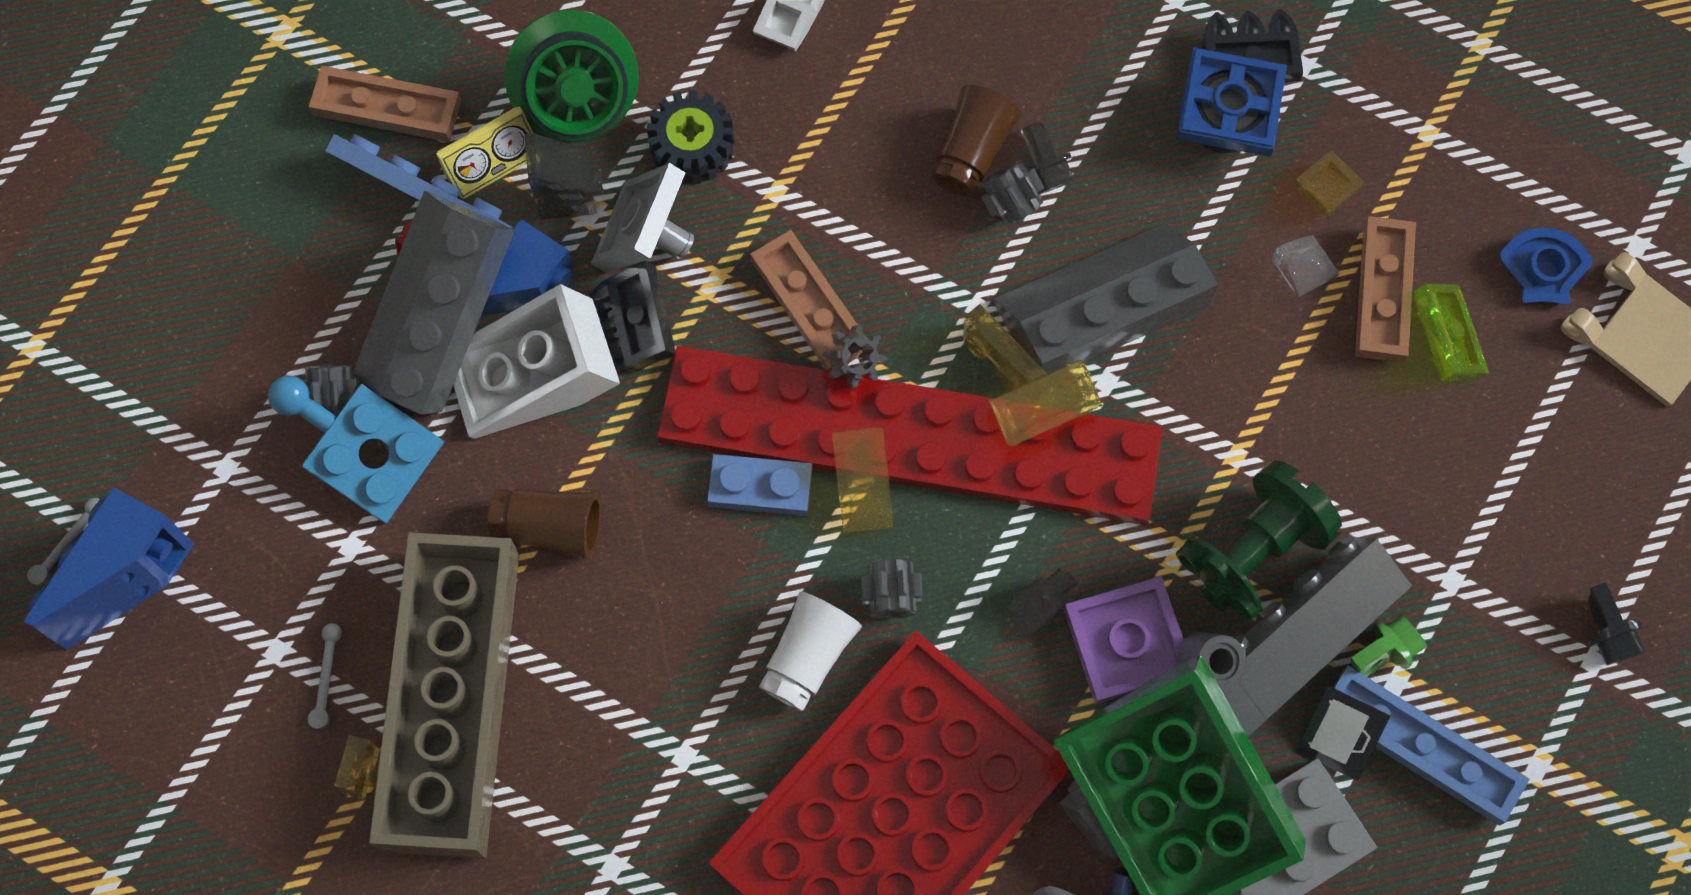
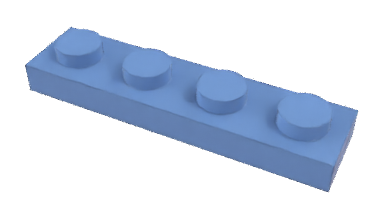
M334 134L326 149V152L418 200H421L424 191H429L513 228L511 225L499 220L502 213L501 209L479 198L475 199L473 205L460 200L458 196L462 189L435 176L432 184L418 178L417 175L421 168L397 155H394L391 163L376 156L380 149L379 146L356 134L353 135L350 142Z
M1349 665L1342 671L1333 688L1391 715L1375 748L1500 826L1507 821L1530 780L1528 777Z

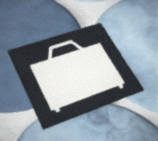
M1327 686L1296 751L1313 760L1319 758L1323 765L1358 781L1391 715L1331 686Z

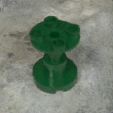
M1271 460L1256 473L1252 481L1255 493L1262 504L1244 520V527L1247 532L1228 551L1223 554L1208 542L1196 537H1189L1184 545L1175 553L1179 562L1188 571L1196 574L1206 585L1202 589V593L1212 606L1222 612L1231 607L1246 620H1252L1262 610L1260 597L1246 575L1268 554L1279 558L1298 540L1311 548L1325 550L1341 534L1337 530L1342 526V520L1330 499L1314 482L1305 488L1293 479L1300 471L1283 461Z

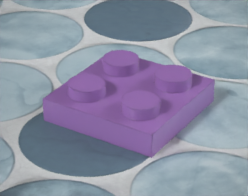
M1162 576L1064 605L1063 611L1095 705L1124 697L1153 678L1178 666L1177 653L1184 639Z

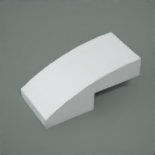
M766 0L753 33L796 51L810 30L825 0Z

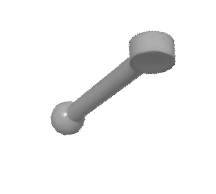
M90 498L84 505L85 512L41 565H34L29 569L27 578L32 584L44 586L49 582L51 568L60 559L64 550L73 543L86 527L91 510L101 499Z
M329 623L322 629L325 647L316 708L308 715L309 725L317 730H323L330 724V715L326 712L335 643L342 636L340 626L335 623Z

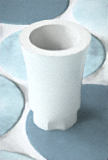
M799 592L789 623L777 649L766 666L769 671L760 683L759 688L782 703L802 712L811 694L816 695L826 675L844 648L862 628V625L845 612L824 600L805 592Z

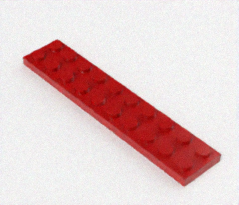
M678 345L676 347L657 436L659 443L739 457L812 463V469L1146 526L1150 521L1163 426L882 379L869 381L864 376H862V379H859L857 387L850 388L847 386V379H844L843 374L836 378H830L828 370Z

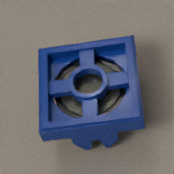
M1193 47L1187 79L1180 101L1181 107L1177 118L1179 125L1176 139L1200 143L1205 148L1218 153L1242 151L1271 157L1275 146L1287 65Z

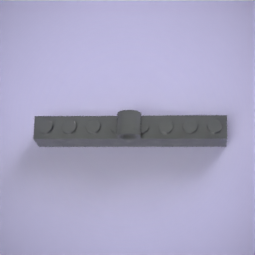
M1349 536L1337 542L1328 552L1330 558L1318 569L1309 570L1298 577L1292 584L1294 590L1281 602L1272 603L1264 608L1255 619L1257 624L1245 635H1238L1232 638L1226 635L1197 632L1186 637L1181 643L1177 653L1178 666L1202 655L1247 736H1250L1412 586L1377 538ZM1213 653L1214 660L1210 667L1209 659L1211 654ZM1074 780L1068 788L1069 794L1059 802V805L1096 851L1116 859L1118 854L1079 785Z

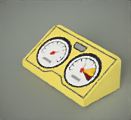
M519 106L436 153L443 173L449 183L462 189L459 197L465 199L539 157L541 149L524 112Z

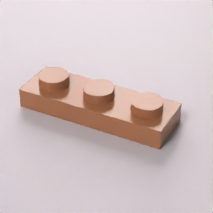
M321 65L308 107L312 116L450 142L462 100L457 91Z
M1368 216L1364 222L1355 357L1404 363L1409 356L1416 222Z
M789 230L750 253L751 262L821 364L830 372L833 367L832 361L823 357L822 352L833 350L835 345L832 343L834 340L831 334L839 331L847 336V334H850L852 326L858 324L792 230ZM860 347L847 348L851 353L847 363L858 358L859 354L862 353Z

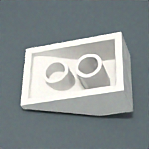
M560 284L475 332L453 385L468 436L476 439L580 406L619 385L620 381L593 299Z

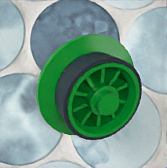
M569 9L547 13L532 21L518 34L507 54L504 80L512 107L520 106L533 130L546 137L560 141H583L604 134L624 118L635 99L639 74L635 53L627 38L614 24L597 14Z

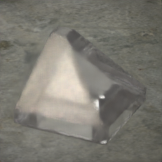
M1313 235L1278 246L1272 257V261L1298 298L1339 275L1338 270Z

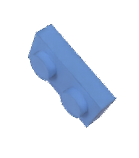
M713 454L707 501L708 507L807 517L812 463Z

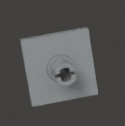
M668 163L625 181L591 265L605 273H609L650 259L655 246L676 259L683 258L693 244L694 235L667 220L685 172Z

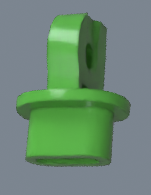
M1399 616L1387 625L1383 622H1377L1373 625V632L1377 640L1351 657L1352 668L1366 677L1376 672L1390 660H1393L1401 668L1408 669L1413 664L1412 657L1426 648V642L1404 616Z

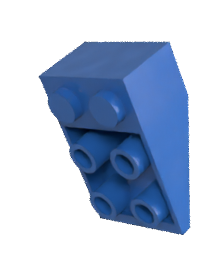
M114 487L107 498H103L95 504L88 518V526L78 541L71 543L64 550L59 560V569L49 584L39 589L33 596L28 608L29 614L24 620L25 623L66 650L167 587L194 545L166 515Z

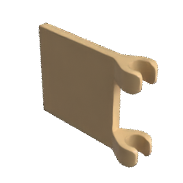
M1622 252L1615 260L1608 263L1603 273L1609 281L1631 290V293L1605 327L1602 328L1595 316L1587 309L1578 308L1565 319L1561 325V330L1569 338L1592 348L1666 407H1670L1691 380V308L1648 276L1632 255Z

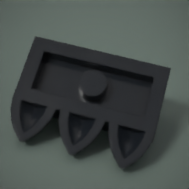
M1282 9L1276 11L1271 18L1268 33H1266L1260 19L1250 10L1246 11L1239 20L1236 34H1234L1228 20L1219 12H1215L1208 20L1202 49L1287 65L1284 83L1300 82L1303 75L1298 30L1292 18Z
M643 261L605 279L592 291L589 297L593 299L595 308H612L611 311L603 316L600 323L605 339L619 338L609 348L616 370L630 369L637 372L676 354L660 282L654 264Z

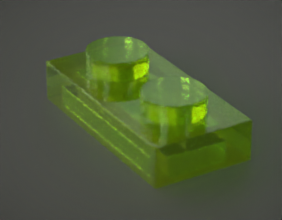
M1424 284L1414 290L1412 294L1418 309L1419 319L1423 324L1433 354V361L1438 369L1441 381H1476L1489 374L1460 285Z

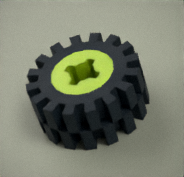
M689 90V99L684 100L682 99L681 91L674 93V103L670 104L664 98L659 102L660 112L653 109L650 114L651 123H647L648 142L653 162L657 168L670 163L684 171L685 175L682 184H685L686 176H692L693 184H701L700 175L706 174L710 181L717 177L716 168L718 167L723 172L728 167L727 158L732 159L734 133L730 113L726 114L725 105L721 101L714 105L713 96L705 93L703 100L698 99V92L694 90Z

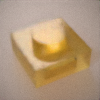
M1330 150L1296 179L1294 187L1327 219L1362 189L1365 182Z
M349 735L334 787L344 795L365 800L368 787L374 788L377 784L380 756H378L379 748L369 739Z

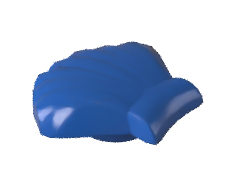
M1539 227L1523 230L1500 252V259L1503 265L1522 287L1521 299L1524 303L1551 302L1570 305L1569 290L1593 263L1592 256L1570 233L1555 228Z

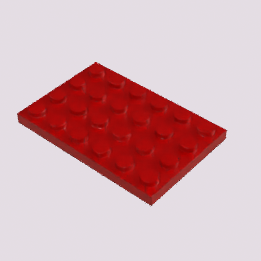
M916 630L708 864L741 895H965L1067 776L1070 770L1060 752Z

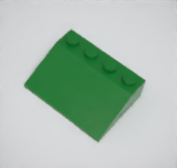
M1202 655L1153 678L1054 739L1056 747L1140 895H1231L1304 860L1306 839Z

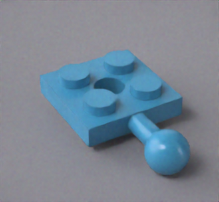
M290 375L279 377L271 384L268 390V401L277 413L285 416L299 414L325 433L301 467L384 524H387L445 442L362 383L338 416H335L317 402L311 400L307 385L298 377ZM366 440H378L385 445L388 455L386 462L381 467L376 469L368 468L360 461L359 449Z

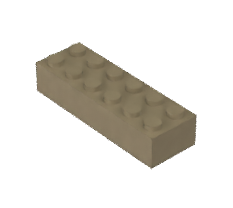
M408 532L369 844L381 853L486 859L519 564V553L511 538Z

